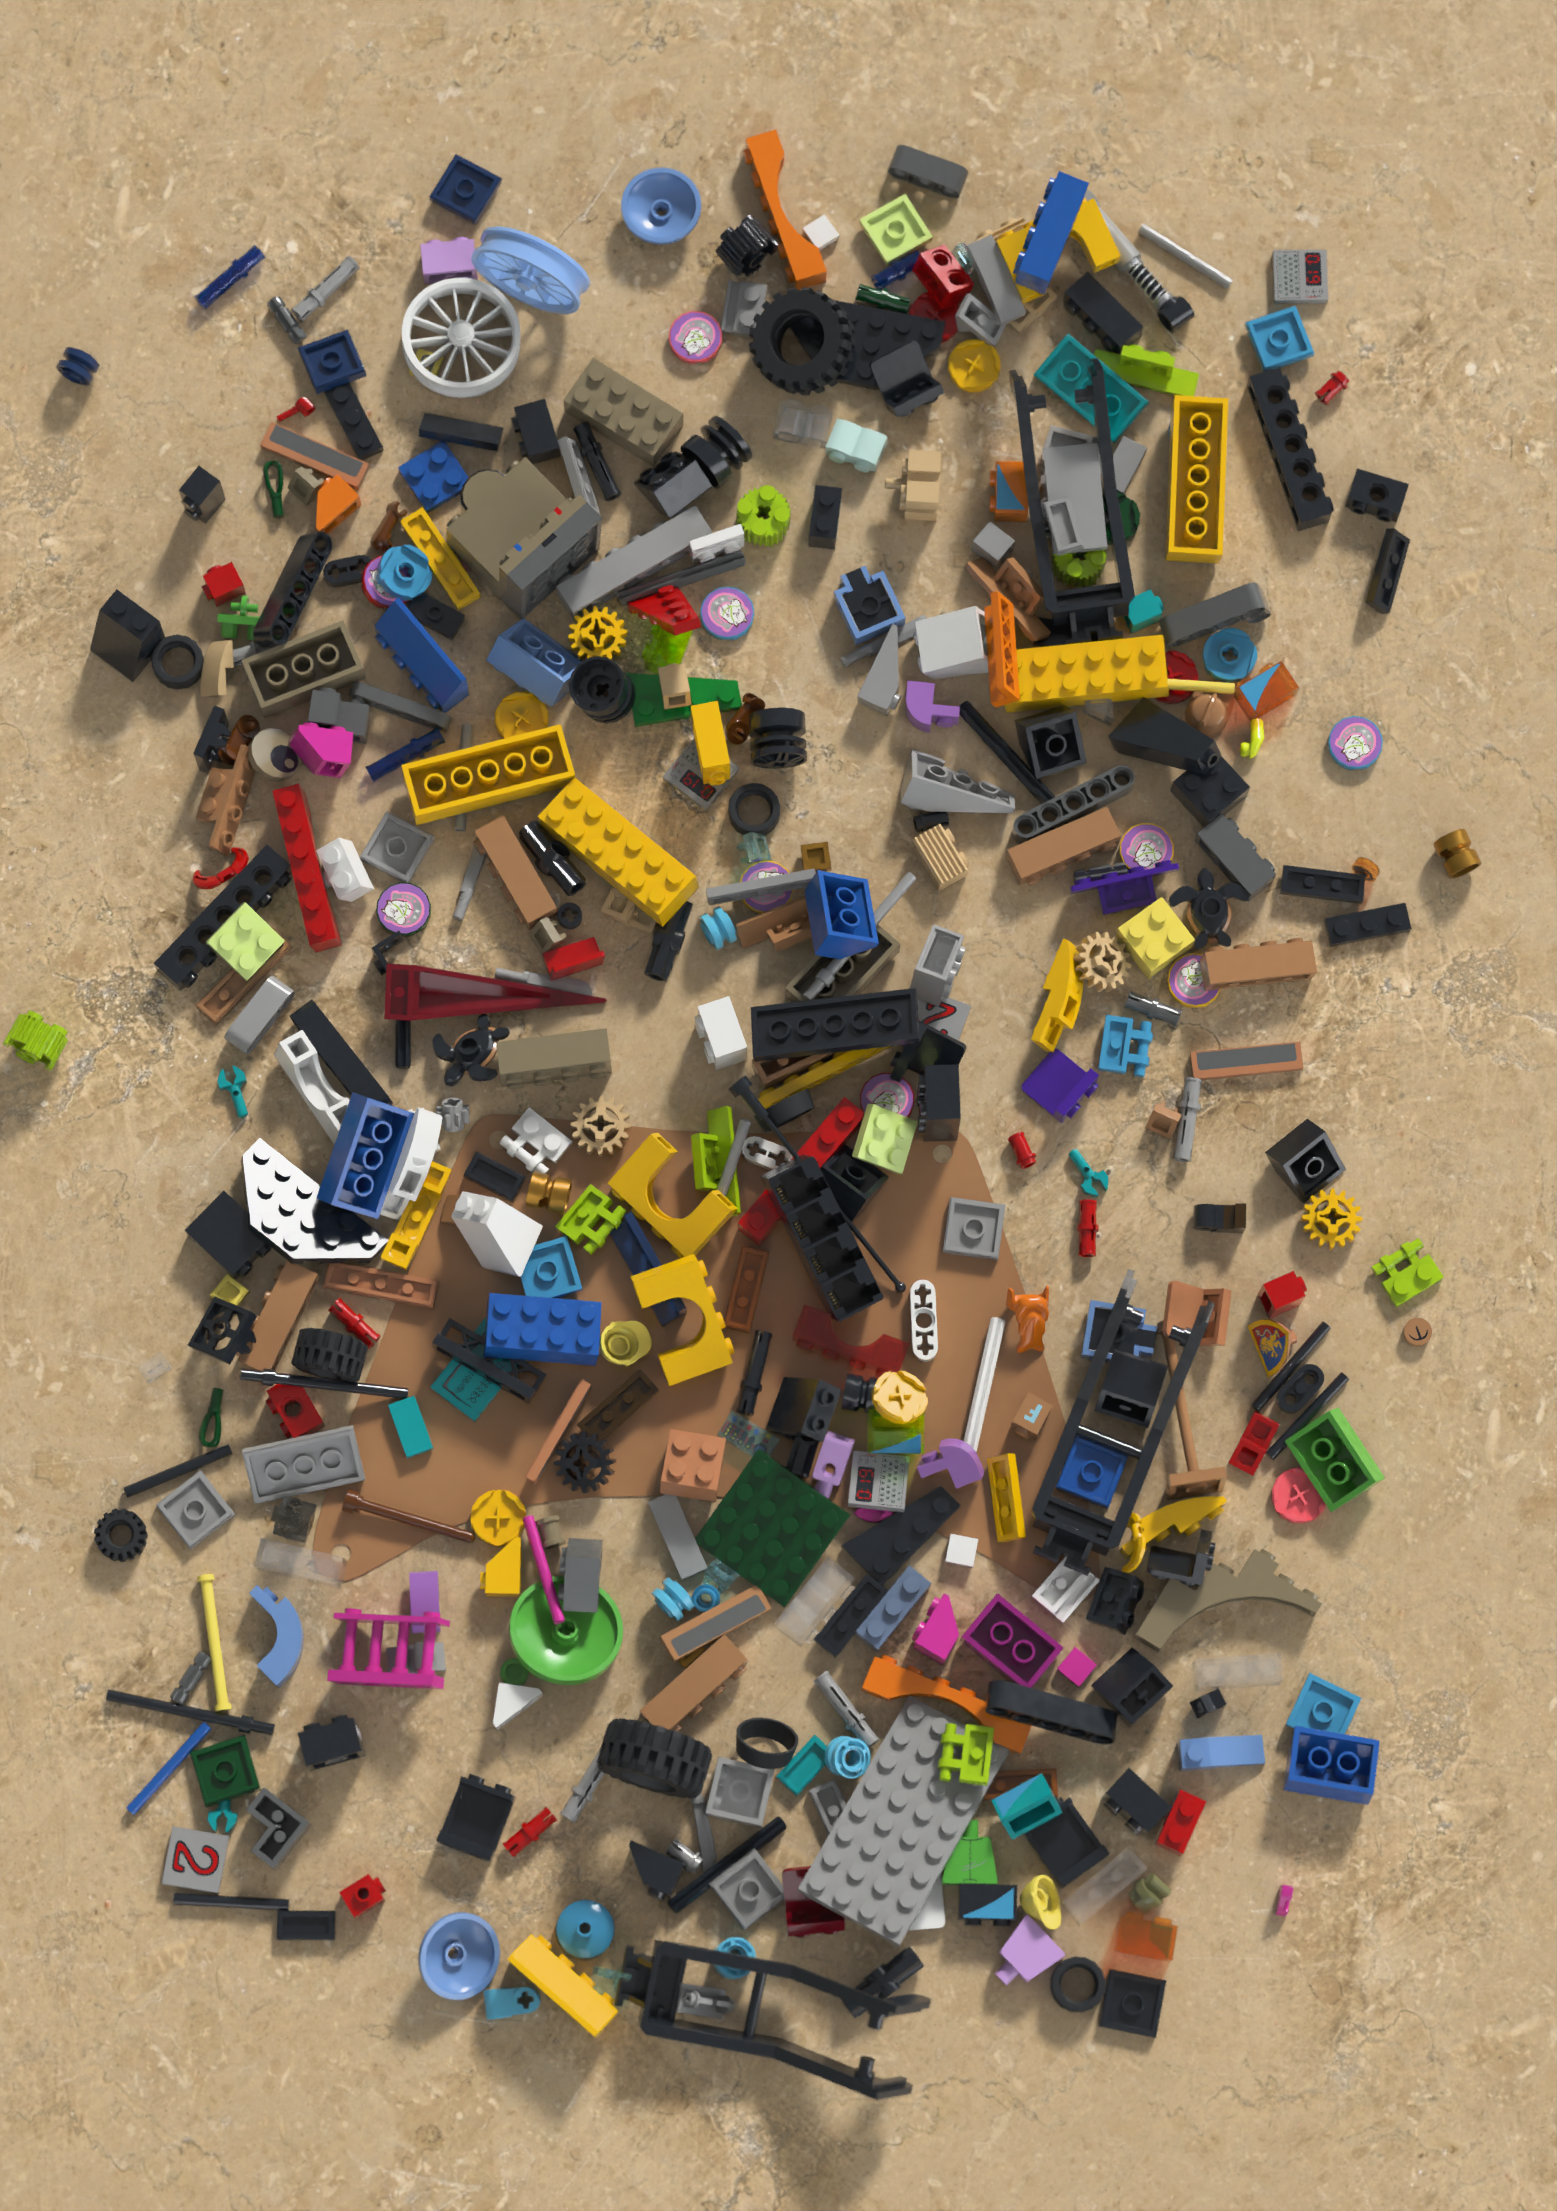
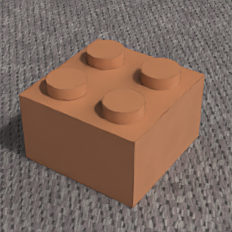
M670 1429L660 1493L716 1503L726 1438Z

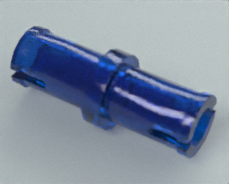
M915 250L899 261L894 260L890 262L889 267L872 275V282L876 280V283L873 284L875 288L882 290L897 280H904L906 275L912 272L920 252Z

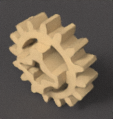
M1095 932L1081 940L1082 943L1076 946L1075 949L1079 954L1073 956V959L1078 961L1079 965L1075 967V970L1082 972L1080 980H1088V988L1096 985L1097 992L1104 989L1110 992L1123 985V980L1129 978L1130 975L1126 970L1131 968L1132 964L1126 962V959L1130 957V953L1123 952L1126 945L1124 943L1118 945L1117 936L1109 939L1108 932H1104L1101 935L1099 932Z
M600 1095L599 1102H595L592 1097H589L588 1106L583 1103L579 1104L581 1113L573 1112V1117L577 1121L571 1122V1128L577 1131L572 1134L573 1139H581L578 1143L580 1149L588 1146L587 1154L589 1155L593 1150H597L599 1157H602L603 1150H607L610 1155H613V1147L616 1146L621 1150L623 1146L620 1140L628 1141L629 1135L624 1132L631 1130V1124L624 1123L630 1118L629 1113L622 1114L624 1105L621 1103L615 1107L614 1098L604 1102L603 1095ZM596 1110L593 1116L585 1118L590 1112ZM606 1110H609L613 1114H615L618 1120L611 1119L610 1116L606 1113ZM599 1121H604L603 1131H598ZM583 1132L591 1134L595 1138V1142L589 1140ZM611 1134H617L612 1140L606 1142V1139Z

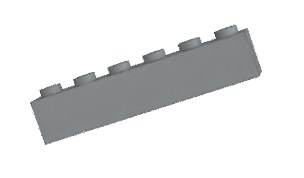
M697 507L681 509L674 515L673 519L655 524L651 529L652 531L647 534L634 536L629 540L628 545L621 549L614 548L605 555V558L597 563L592 561L586 564L578 574L574 576L567 575L559 581V585L556 586L557 595L573 621L575 615L583 616V609L591 612L593 606L598 608L615 598L618 591L641 583L689 555V541L712 534V530Z

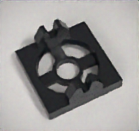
M218 706L213 707L193 753L199 770L208 774L214 760L220 763L224 762L219 758L218 751L220 748L227 746L228 738L226 737H231L225 710Z
M214 1297L187 1346L230 1365L236 1353L247 1354L251 1352L247 1346L248 1341L256 1343L255 1334L250 1328L257 1315L247 1309ZM234 1314L239 1319V1325L236 1330L231 1329L230 1324ZM216 1328L224 1329L220 1335L215 1333ZM226 1337L230 1338L225 1348L215 1350L220 1340Z

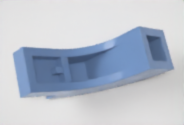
M256 1585L249 1594L273 1617L277 1627L275 1645L257 1664V1667L280 1688L290 1678L300 1662L304 1648L303 1626L297 1611L286 1597L276 1604L275 1601L278 1597L267 1586L262 1590Z

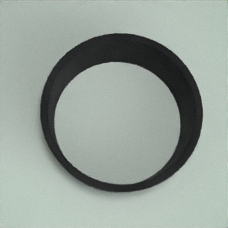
M806 1089L768 1107L766 1110L769 1113L767 1116L779 1128L808 1113L815 1107L809 1089ZM756 1115L754 1116L765 1133L772 1131L763 1119L760 1121Z
M751 1718L739 1724L736 1732V1752L743 1761L762 1769H779L791 1762L799 1742L796 1732L791 1727L770 1718ZM754 1737L768 1738L779 1742L788 1751L780 1753L763 1752L747 1745L744 1740Z

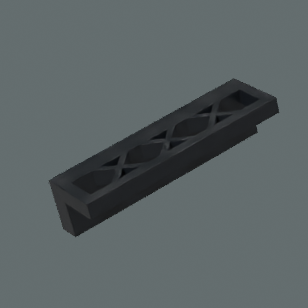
M449 1318L441 1333H438L433 1340L432 1348L530 1404L546 1374L523 1360L508 1359L511 1362L513 1371L506 1373L494 1366L493 1360L500 1358H480L470 1352L469 1346L477 1344L484 1346L485 1338ZM451 1327L462 1333L464 1343L456 1344L446 1338ZM466 1336L473 1339L474 1341L468 1342ZM515 1364L523 1369L516 1370ZM530 1372L538 1378L534 1385L530 1387L520 1381L517 1374Z

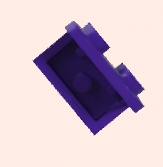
M1055 1049L1054 1052L1048 1053L1024 1081L1021 1089L1055 1119L1063 1123L1067 1117L1072 1119L1081 1108L1079 1103L1085 1096L1090 1098L1099 1087L1097 1084L1099 1074L1091 1068L1088 1072H1085L1060 1050Z

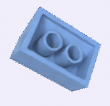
M524 618L498 636L486 659L497 671L506 674L518 686L527 689L537 696L542 703L548 704L551 707L568 693L571 673L579 663L584 661L582 659L579 660L577 655Z

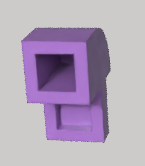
M908 681L905 711L907 718L914 727L923 732L930 733L931 723H936L937 726L945 728L958 725L960 707L933 704L935 683Z
M953 1438L941 1440L939 1445L940 1453H937L935 1450L924 1454L921 1457L922 1460H919L917 1467L921 1478L948 1468L956 1488L980 1480L984 1474L983 1466L976 1451L968 1443Z

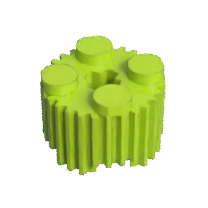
M760 486L758 490L755 487L754 491L748 490V494L745 493L744 498H740L738 501L736 524H741L744 541L753 542V545L758 543L760 547L762 544L765 547L767 545L773 547L774 543L778 545V541H783V535L786 536L790 525L789 503H787L786 498H783V494H779V491L775 490L773 486ZM765 515L768 516V519L764 520L763 517L759 519V516Z
M1106 550L1067 553L1059 556L1053 555L1052 552L1051 564L1054 577H1057V581H1062L1061 583L1066 582L1067 586L1071 584L1072 588L1078 586V588L1090 587L1092 583L1096 584L1097 578H1100L1101 574H1103L1107 552ZM1074 557H1081L1084 560L1081 561L1079 558L1074 559Z
M29 1010L27 1014H19L3 1045L7 1048L10 1045L17 1050L15 1055L27 1061V1063L34 1064V1062L39 1061L46 1064L45 1069L51 1071L68 1042L67 1038H65L68 1031L56 1024H53L52 1027L42 1021L43 1017L36 1012Z

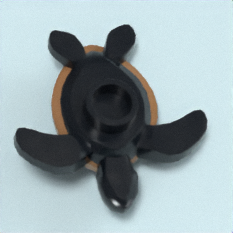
M1203 868L1197 876L1199 889L1196 891L1192 887L1181 886L1169 897V906L1175 907L1182 902H1188V920L1193 930L1198 934L1194 942L1196 949L1204 947L1207 942L1214 943L1216 941L1221 946L1229 947L1231 945V938L1225 931L1231 919V906L1227 899L1234 898L1246 902L1249 900V894L1242 886L1236 883H1226L1220 888L1214 889L1212 873L1207 868Z
M481 1014L477 1019L478 1028L462 1034L455 1041L453 1047L446 1044L441 1034H436L432 1040L434 1053L441 1060L453 1062V1065L445 1072V1085L456 1086L461 1081L463 1075H469L472 1080L478 1082L494 1079L498 1074L497 1071L485 1067L490 1064L497 1052L496 1042L507 1038L510 1034L509 1029L505 1027L497 1029L489 1027V1018L486 1014Z

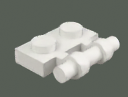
M530 1107L512 1127V1131L519 1137L513 1141L505 1135L499 1143L507 1149L506 1153L512 1158L516 1156L526 1164V1169L531 1173L536 1171L547 1174L549 1169L542 1162L547 1158L556 1164L572 1145V1141ZM526 1143L538 1151L535 1156H532L523 1149Z

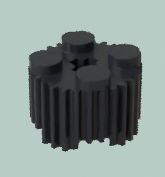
M748 215L735 230L729 227L721 234L720 239L723 242L717 247L716 253L734 275L740 276L744 273L745 276L749 277L762 267L759 263L768 255L767 253L772 256L776 252L778 244L758 219L753 215Z

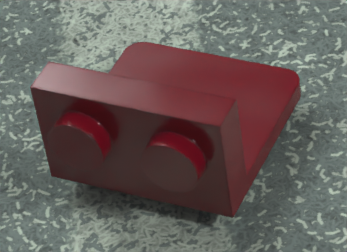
M811 1866L786 1868L782 1871L788 1937L804 1938L810 1934L824 1933L833 1935L839 1931H846L843 1916L798 1892V1888Z

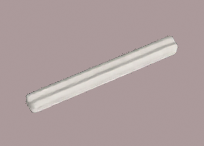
M992 1317L990 1320L964 1436V1442L968 1443L976 1452L1005 1326V1320L998 1317Z

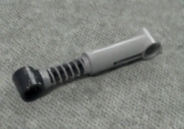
M1087 189L1084 198L1087 201L1095 199L1121 255L1119 262L1114 265L1121 273L1130 274V279H1135L1134 283L1140 285L1139 289L1144 290V295H1149V300L1154 301L1153 305L1159 310L1157 316L1162 325L1170 333L1176 332L1195 317L1192 307L1183 297H1173L1171 292H1166L1167 288L1164 289L1162 287L1163 283L1159 284L1157 281L1158 277L1154 278L1152 276L1153 272L1150 273L1148 267L1143 265L1144 261L1141 260L1142 255L1105 214L1097 198Z

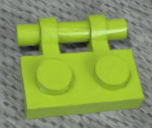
M590 1184L555 1227L577 1245L585 1237L588 1238L589 1241L583 1249L592 1255L598 1247L601 1248L606 1243L605 1238L609 1233L621 1225V1219L627 1211L619 1205L612 1213L608 1211L613 1201ZM600 1218L604 1219L605 1222L597 1232L593 1231L592 1228Z
M1419 1238L1410 1243L1408 1241L1400 1245L1399 1250L1389 1256L1387 1254L1379 1258L1378 1263L1371 1266L1376 1276L1383 1272H1386L1389 1279L1382 1282L1381 1286L1396 1308L1444 1278L1429 1254L1420 1260L1417 1257L1416 1252L1424 1248ZM1407 1259L1410 1266L1398 1272L1395 1265Z
M946 1723L945 1732L941 1735L940 1742L943 1745L942 1758L938 1759L939 1780L949 1782L951 1780V1772L960 1771L959 1783L988 1786L994 1727L966 1724L965 1734L960 1735L956 1734V1724ZM955 1746L963 1747L962 1760L953 1759Z

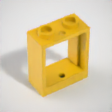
M718 701L691 706V723L703 784L710 783L711 786L724 784L726 780L730 779V761Z

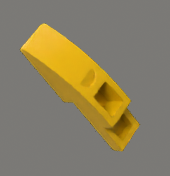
M1067 939L1062 940L1049 974L1045 979L1043 989L1049 993V996L1031 1037L1034 1043L1048 1052H1054L1063 1028L1073 1029L1082 998L1084 980L1079 979L1082 972L1075 970L1079 962L1073 959V956L1079 954V952L1075 949L1076 946Z
M1224 1496L1191 1498L1167 1505L1141 1519L1146 1545L1154 1539L1159 1543L1172 1534L1169 1530L1170 1528H1173L1178 1537L1184 1532L1187 1536L1191 1535L1201 1527L1200 1521L1206 1517L1212 1520L1224 1512L1222 1506L1225 1505L1227 1500ZM1133 1539L1120 1548L1121 1553L1126 1559L1132 1555Z

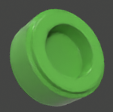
M510 1658L502 1664L500 1676L505 1684L522 1686L528 1679L529 1671L517 1658Z

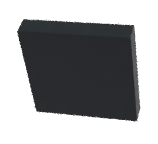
M1109 1969L1099 2027L1156 2038L1167 1980Z

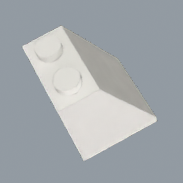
M973 606L915 621L916 631H914V639L920 652L918 666L923 674L931 679L988 673L984 611Z
M462 1191L460 1198L457 1200L451 1216L483 1268L521 1277L543 1226L497 1198Z

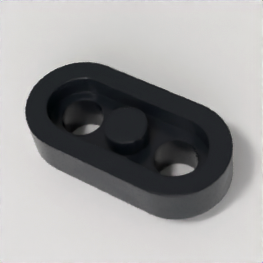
M1314 1364L1302 1366L1278 1392L1276 1402L1280 1410L1287 1414H1294L1300 1411L1323 1385L1324 1374L1322 1370ZM1304 1376H1312L1314 1383L1307 1384L1304 1381ZM1286 1396H1293L1295 1404H1288L1285 1400Z

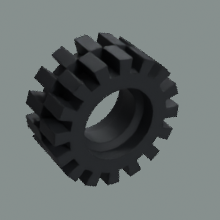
M123 1508L121 1510L113 1509L111 1513L106 1512L103 1514L104 1517L98 1520V1526L94 1530L96 1534L94 1539L99 1550L111 1560H119L120 1562H125L127 1559L133 1560L135 1555H140L142 1548L147 1544L146 1538H148L146 1526L136 1513ZM126 1525L131 1529L132 1537L126 1545L117 1546L112 1543L110 1533L115 1526Z

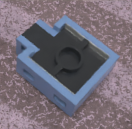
M863 566L840 577L842 588L834 591L833 599L855 646L889 632L892 624L896 625L897 628L905 625L906 617L884 571L870 577L866 566Z
M1090 1301L1081 1358L1092 1360L1113 1309V1303ZM1133 1307V1309L1144 1313L1139 1326L1128 1321L1126 1324L1120 1323L1105 1360L1106 1363H1110L1114 1349L1136 1356L1152 1357L1157 1326L1144 1324L1146 1309Z

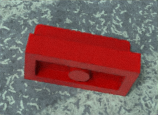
M591 937L542 954V958L550 980L554 981L603 965L605 954L604 951L599 950L595 937Z

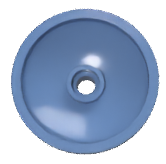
M653 168L638 174L629 182L622 196L621 211L626 226L639 239L652 244H671L685 238L696 227L701 214V198L695 184L683 173L670 168ZM665 211L666 215L659 216L657 212Z
M466 1912L446 1915L436 1921L422 1939L418 1954L420 1974L425 1984L439 1996L452 2000L470 1998L481 1992L493 1979L499 1965L500 1946L495 1931L481 1917ZM454 1948V1954L449 1957V1950Z

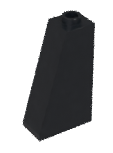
M1144 697L1108 736L1115 751L1120 754L1205 775L1210 768L1214 767L1222 756L1215 740Z

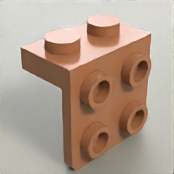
M1170 1281L1165 1305L1163 1334L1169 1337L1173 1325L1186 1329V1327L1192 1329L1200 1305L1206 1307L1208 1301L1215 1303L1199 1346H1225L1232 1291L1224 1288L1201 1289L1179 1281Z

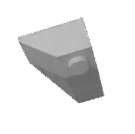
M911 750L901 786V803L905 804L908 808L935 812L1014 813L1015 798L1013 794L987 781H980L978 783L968 776V772L962 769L955 772L945 767L946 761L938 757Z

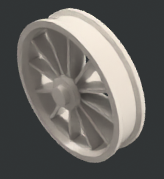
M451 278L434 283L414 298L405 313L402 324L404 358L415 378L425 387L438 394L453 398H470L490 392L508 378L519 357L520 324L516 311L499 290L485 282L470 278ZM456 294L476 296L466 321L460 320ZM453 295L457 321L452 322L436 304L435 300ZM481 298L496 307L473 325L470 324ZM429 305L448 328L419 318L418 315ZM501 313L509 324L507 328L478 331ZM413 325L443 335L410 340ZM512 336L509 351L480 341L483 339ZM444 345L421 363L413 352L414 348ZM475 348L502 357L505 360L493 371ZM450 350H453L441 378L426 369ZM469 352L488 376L470 381L465 353ZM457 354H462L466 382L446 380Z

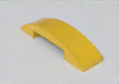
M432 1161L416 1201L409 1200L394 1233L391 1234L380 1257L382 1260L405 1270L408 1268L434 1216L452 1169Z

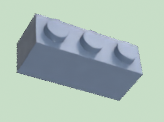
M909 1565L856 1630L855 1636L878 1653L928 1591L931 1582Z

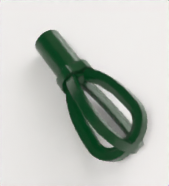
M273 460L263 465V475L269 492V499L271 500L273 518L284 517L281 494L283 490V471L281 464ZM271 466H275L278 470L276 492L271 487L268 469Z
M212 1388L208 1412L204 1416L199 1430L201 1445L208 1448L216 1447L221 1438L220 1408L224 1390L220 1388ZM212 1415H214V1438L211 1442L205 1441L207 1427Z

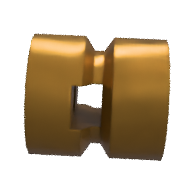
M1459 829L1448 833L1433 843L1439 858L1445 859L1443 866L1449 879L1461 877L1482 864L1476 850L1470 849L1472 842L1466 829Z
M534 1171L528 1188L526 1207L539 1210L547 1207L551 1213L564 1215L570 1198L572 1180L561 1177L551 1180L548 1174Z

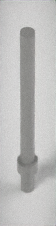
M908 872L873 912L876 926L915 882L916 877L912 873ZM850 956L843 959L834 958L826 969L822 968L815 976L816 980L803 994L804 998L814 1000L824 987L828 988L835 979L834 975Z

